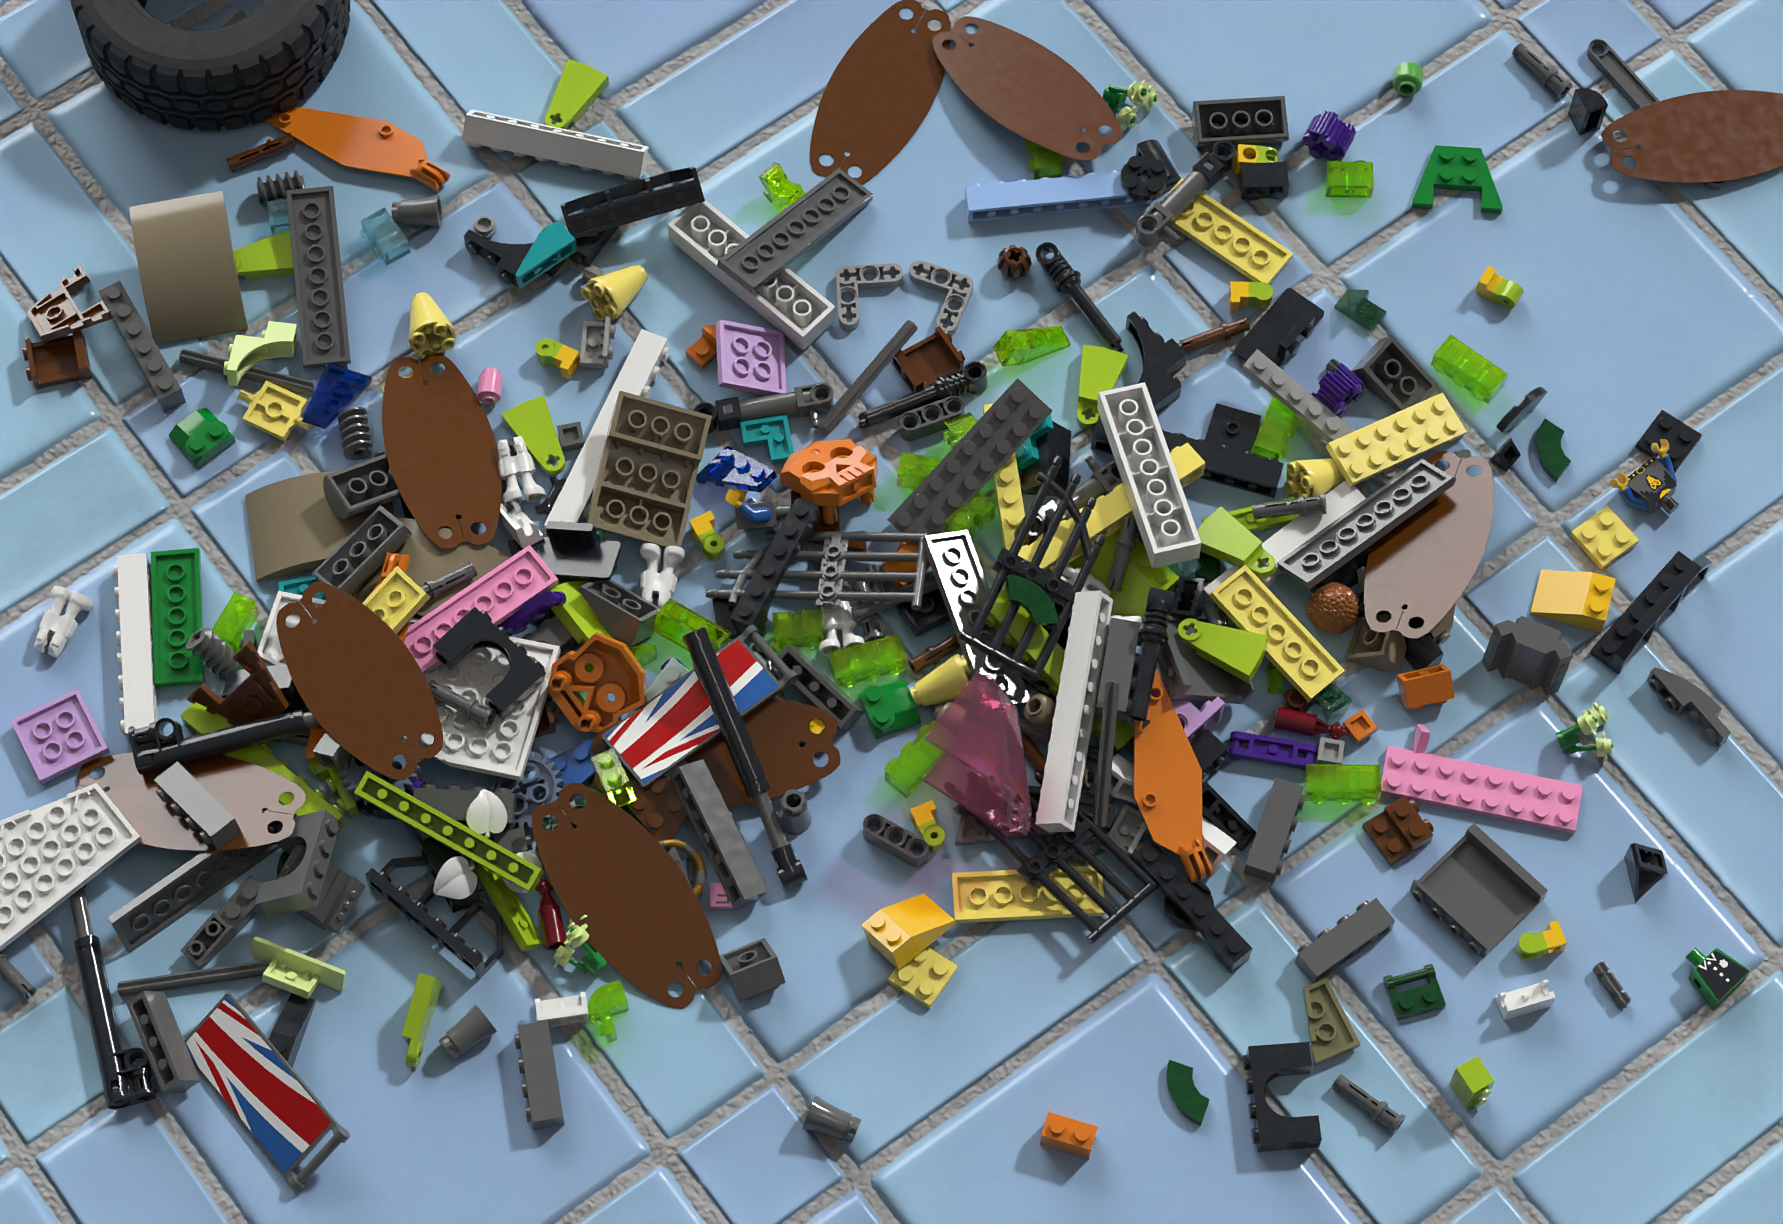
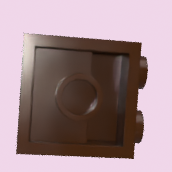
M1406 796L1384 808L1383 812L1362 825V828L1389 866L1394 865L1429 844L1433 838L1432 832H1434L1432 824L1428 819L1422 820L1418 814L1420 810L1417 803L1413 799L1408 800Z

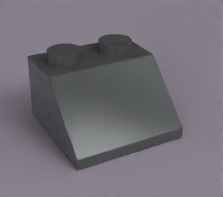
M765 938L720 955L722 968L738 1001L752 999L756 994L775 990L779 985L786 983L778 957Z

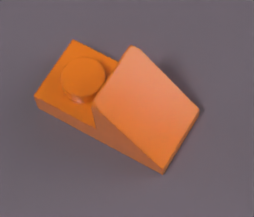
M716 324L704 326L702 328V337L686 350V356L702 370L717 357Z

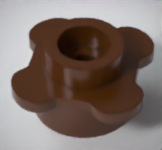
M1297 689L1287 690L1284 693V698L1286 699L1284 708L1305 713L1308 711L1307 700Z

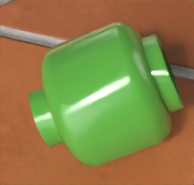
M1404 62L1396 66L1393 75V88L1395 91L1404 96L1418 93L1423 82L1422 68L1412 62Z

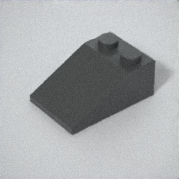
M1392 335L1379 339L1351 370L1363 381L1366 389L1397 412L1427 400L1438 388L1437 383Z
M592 580L580 586L579 589L612 636L618 638V641L625 643L627 646H633L654 634L663 612L661 608L612 580Z

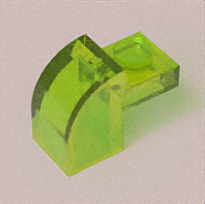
M773 162L758 176L765 188L763 194L781 212L805 194L800 184L788 180L780 163Z
M620 980L599 987L591 995L588 1002L590 1023L596 1022L600 1036L605 1035L608 1043L616 1041V1030L611 1017L629 1011L628 1001Z

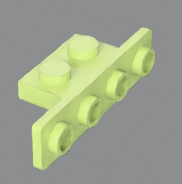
M255 936L253 938L251 956L261 961L266 960L270 964L263 973V982L309 999L319 983L338 991L344 989L345 970Z

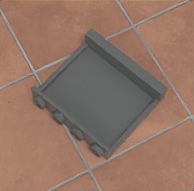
M1221 611L1219 613L1221 619L1225 621L1226 627L1231 628L1226 613ZM1169 616L1168 628H1166L1169 640L1165 641V644L1160 647L1157 662L1171 699L1205 702L1210 700L1212 702L1219 697L1225 703L1243 704L1255 691L1252 680L1250 683H1247L1198 656L1196 649L1183 643L1178 637L1179 624L1189 618ZM1192 618V619H1196V620H1198V621H1200V622H1205V623H1207V620H1206V619H1202V618ZM1194 628L1186 630V635L1190 636L1191 633H1195Z
M1474 823L1467 829L1465 835L1418 881L1415 879L1412 882L1410 888L1412 896L1418 902L1428 906L1436 919H1442L1455 936L1464 939L1469 949L1475 954H1480L1483 958L1545 898L1548 891Z

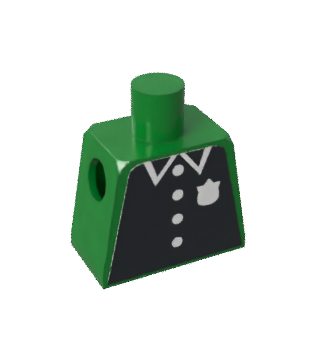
M1695 947L1686 956V959L1695 966L1688 979L1713 1011L1746 980L1751 972L1748 968L1717 948L1706 957Z

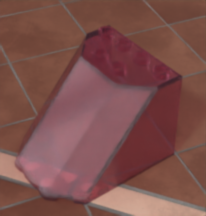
M977 671L925 737V740L944 751V753L926 774L923 781L1004 834H1012L1015 831L1020 836H1027L1030 831L1032 811L1018 709L991 676L983 675Z

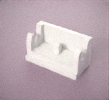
M512 500L514 508L511 512H507L503 504L500 505L499 515L502 523L522 549L544 539L536 524L521 511L519 504L515 500Z
M1546 979L1541 981V983L1507 993L1502 992L1495 996L1503 1019L1507 1020L1551 1007L1556 997L1553 991L1549 992L1547 985L1549 981Z
M580 992L581 995L543 1001L540 998L535 999L537 1021L548 1020L549 1027L590 1022L586 992Z

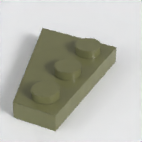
M1327 977L1305 986L1303 994L1314 1066L1360 1047L1361 1043Z

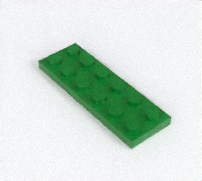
M190 548L151 552L155 688L205 683L204 662L199 660V655L194 656L192 650H187L185 647L188 639L196 631L203 628L200 549Z

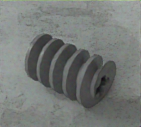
M294 170L292 178L288 172H285L284 179L277 173L275 181L267 175L265 183L260 177L257 178V190L261 206L263 199L267 205H271L272 198L278 204L280 203L281 196L287 202L286 190L305 189L303 175L300 176L297 170Z
M352 407L342 410L337 417L341 432L342 448L344 449L343 454L349 460L368 458L370 456L368 450L373 447L372 442H370L371 434L368 433L370 430L369 425H367L368 417L365 416L367 411L363 407Z
M201 628L186 642V649L192 650L194 656L199 655L201 662L206 661V667L212 668L214 674L220 673V679L228 677L229 671L236 670L239 665L232 658L236 652L224 640L220 639L217 634L213 633L211 628Z

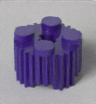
M1324 110L1322 115L1314 116L1303 135V141L1308 146V149H1310L1309 154L1315 159L1324 157L1334 163H1340L1354 140L1356 129L1353 128L1354 125L1350 123L1346 125L1342 120H1338L1337 117L1339 115L1331 111L1327 112Z
M1343 363L1337 366L1339 369L1333 373L1331 370L1327 372L1318 383L1320 389L1316 394L1312 393L1315 398L1339 418L1348 411L1347 405L1352 400L1357 401L1365 392L1362 389L1363 381Z

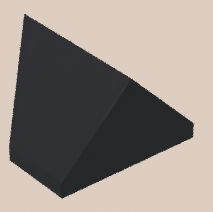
M1180 577L1179 583L1172 590L1175 594L1170 616L1185 618L1202 616L1204 579Z
M1637 843L1630 844L1624 859L1636 903L1664 875L1668 874L1662 850Z

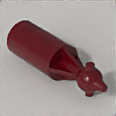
M1278 707L1274 724L1275 729L1311 737L1317 734L1329 733L1333 737L1332 739L1335 740L1349 734L1347 730L1343 729L1340 722L1330 726L1317 718V715Z
M542 876L540 883L535 887V891L542 895L538 915L544 948L546 950H555L561 945L565 947L566 936L560 906L550 894L554 888L547 881L546 877Z

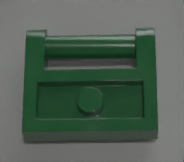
M1432 964L1425 965L1423 969L1392 977V975L1383 977L1384 986L1397 1021L1443 1009L1446 1006ZM1427 979V985L1398 993L1396 991V986Z

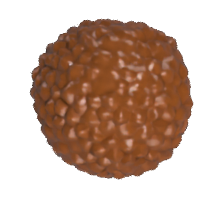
M1335 582L1318 588L1310 597L1306 609L1308 619L1311 620V623L1316 628L1334 635H1340L1349 630L1359 614L1356 595L1353 594L1349 587Z

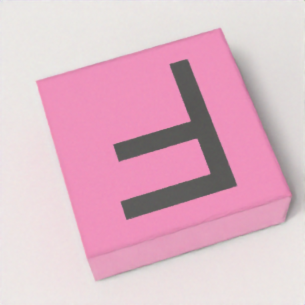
M710 883V910H735L722 884Z

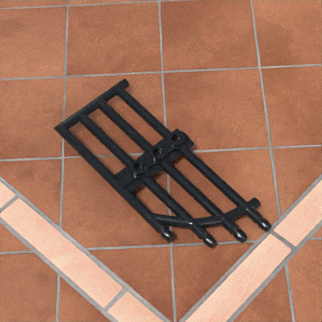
M1058 455L1053 459L1052 466L1049 467L1046 475L1041 471L1038 472L1035 480L1040 482L1041 486L1010 550L1002 548L995 560L992 569L998 572V575L969 634L962 631L958 637V640L1036 682L1039 681L1071 614L1075 593L1081 592L1099 555L1100 548L1105 541V537L1099 534L1095 538L1094 545L1091 546L1086 525L1096 505V499L1090 497L1086 501L1085 508H1083L1081 513L1072 499L1077 489L1076 486L1080 483L1081 475L1074 473L1065 491L1054 482L1059 471L1058 468L1061 467L1063 458ZM1050 490L1060 499V502L1031 562L1018 556ZM1066 510H1068L1075 522V526L1051 574L1039 566ZM1080 538L1085 562L1074 585H1071L1060 578ZM1008 575L1019 576L1034 582L1046 592L1052 602L1063 607L1058 616L1059 623L1054 625L1034 669L1021 662L1038 626L1032 625L1031 618L1013 656L1011 657L999 651L1020 608L1019 604L1011 602L991 645L978 639Z
M998 767L995 770L996 775L1001 780L1003 779V782L1007 785L1002 787L990 788L975 773L970 772L967 775V779L972 785H975V788L980 793L968 799L959 790L957 791L953 784L947 782L944 785L945 791L952 795V798L958 803L953 808L955 813L961 815L967 812L1021 864L1017 872L1022 875V878L1028 884L1030 883L1034 888L1039 883L1042 884L1091 932L1086 939L1092 945L1159 887V884L1079 808L1074 832H1056L1058 835L1047 843L1000 798L1016 794L1037 813L1039 802L1033 796L1040 797L1041 787L1019 784L1002 767ZM1036 773L1034 778L1042 785L1044 774ZM989 800L1040 850L1029 859L975 806ZM1092 837H1095L1145 886L1134 894L1084 844ZM1077 852L1127 902L1116 910L1066 862L1070 856ZM1059 868L1109 917L1098 926L1048 875Z

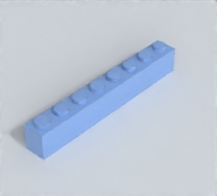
M1119 171L1100 174L1087 173L1080 176L1065 175L1059 178L1043 177L1039 180L1028 181L1022 179L1016 182H995L994 184L987 185L973 184L965 187L968 222L1151 205L1152 199L1142 201L1130 197L1121 185V172ZM1147 175L1138 176L1141 178L1142 182H1145L1146 179H1150Z

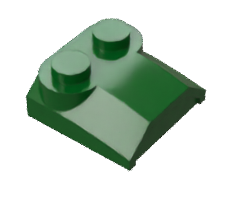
M208 408L195 410L178 422L169 434V438L197 469L236 442L235 437L229 432L226 424L220 422Z
M904 680L882 686L870 685L858 694L859 702L865 711L864 714L875 740L921 724L917 706Z

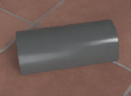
M1285 96L1193 101L1192 125L1196 147L1214 146L1219 141H1228L1234 145L1284 142L1289 140Z
M386 454L324 476L323 489L326 500L333 513L341 519L402 498L393 478Z
M380 505L312 575L319 582L332 585L351 596L384 563L386 553L393 554L412 533L402 522Z

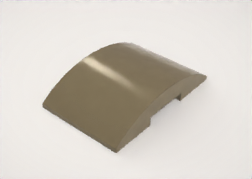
M223 191L129 207L140 280L151 333L156 345L248 329Z
M619 391L598 466L587 523L594 524L595 529L656 544L661 547L678 546L681 548L691 507L690 502L699 463L702 460L712 416Z
M336 471L292 477L245 495L256 582L305 575L304 571L317 569L378 507L345 519L337 517L328 505L323 489L324 476ZM392 501L381 505L394 516Z
M396 517L410 530L412 535L394 553L410 555L411 559L406 575L419 587L423 586L424 582L428 580H436L468 563H472L475 566L478 574L476 577L438 594V597L435 599L429 598L413 616L414 618L421 619L511 558L487 544L474 545L471 542H465V540L454 548H440L428 538L415 519ZM441 527L438 530V535L443 539H448L452 537L453 530ZM384 563L361 585L355 598L359 602L363 603L379 583Z

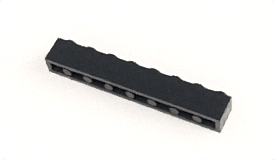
M1099 415L1092 436L1091 449L1113 454ZM1162 429L1169 452L1175 447H1181L1188 443L1206 462L1204 475L1200 477L1201 479L1275 498L1284 463L1274 458L1259 457L1252 452L1233 450L1226 445L1219 446L1211 444L1204 439L1196 440L1182 433H1170Z

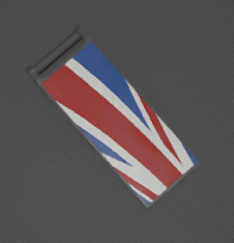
M754 625L747 627L740 636L716 652L742 718L783 688L794 684L799 678L798 674L794 670H790L759 635V630ZM752 640L783 676L781 680L778 681L745 642ZM693 669L602 734V739L643 788H647L719 736L721 731L703 686L700 684Z
M225 994L184 1040L194 1066L285 1175L289 1185L295 1191L300 1192L305 1187V1182L340 1143H345L349 1139V1132L338 1124L231 994ZM332 1130L334 1136L306 1167L296 1175L293 1172L326 1134Z

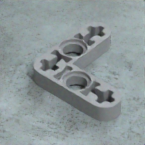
M914 261L909 267L910 280L915 284L947 294L937 317L936 326L939 325L950 336L954 335L973 294V280L967 275L925 261ZM919 269L923 270V273H920V275H916V272H918ZM943 275L948 280L944 284H939L935 281V278ZM952 279H953V280H954L953 287H950V286H951ZM967 285L963 290L959 289V286ZM951 302H958L961 304V308L959 310H951L948 305ZM948 316L951 317L950 326L943 328V325L948 320Z
M894 263L842 266L837 270L838 320L841 328L850 331L856 329L859 325L858 289L899 286L903 282V269L900 265ZM872 272L876 275V278L872 281H867L863 276L865 273ZM880 272H883V280H880ZM895 272L896 278H891L890 273ZM858 273H859V281H857V276H856V274H858ZM844 275L849 276V281H844ZM844 294H851L854 296V300L844 302L841 297ZM846 310H851V322H847Z

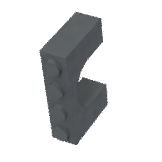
M326 809L293 817L295 828L291 836L275 842L289 855L296 844L303 845L306 848V853L299 866L292 873L280 879L261 883L255 905L269 917L317 907L341 822ZM279 822L276 833H279L282 830V822Z

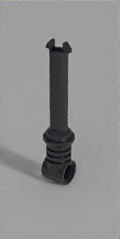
M1050 242L1040 244L1035 252L1036 258L1042 268L1055 282L1056 290L1063 294H1070L1111 349L1116 347L1119 352L1124 351L1120 345L1122 339L1080 286L1081 273L1074 270L1068 264V261L1065 260V257L1056 245ZM1054 253L1052 259L1044 260L1047 254Z
M973 361L966 364L960 373L956 372L954 375H949V377L940 375L933 382L932 386L863 411L858 415L859 421L863 419L866 421L858 424L860 428H868V426L871 427L947 397H959L961 394H966V391L971 394L982 393L987 388L986 367L980 362Z
M1150 587L1144 625L1138 632L1143 642L1130 716H1125L1128 726H1131L1132 719L1143 721L1142 729L1150 724V720L1146 719L1160 647L1165 644V641L1169 640L1166 628H1168L1175 592Z

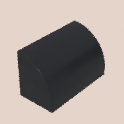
M1588 88L1575 89L1568 115L1579 136L1600 129L1608 106L1605 98L1600 93Z
M1151 139L1137 144L1136 156H1149L1164 163L1167 172L1166 187L1180 181L1181 177L1159 141Z
M1415 617L1411 618L1408 622L1409 626L1413 629L1422 627ZM1428 633L1417 639L1404 636L1407 647L1404 657L1414 670L1440 665L1444 653Z

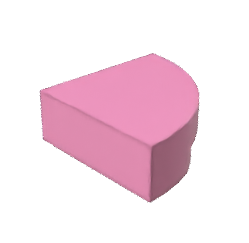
M1417 724L1413 741L1415 754L1425 753L1430 737V732L1422 724Z

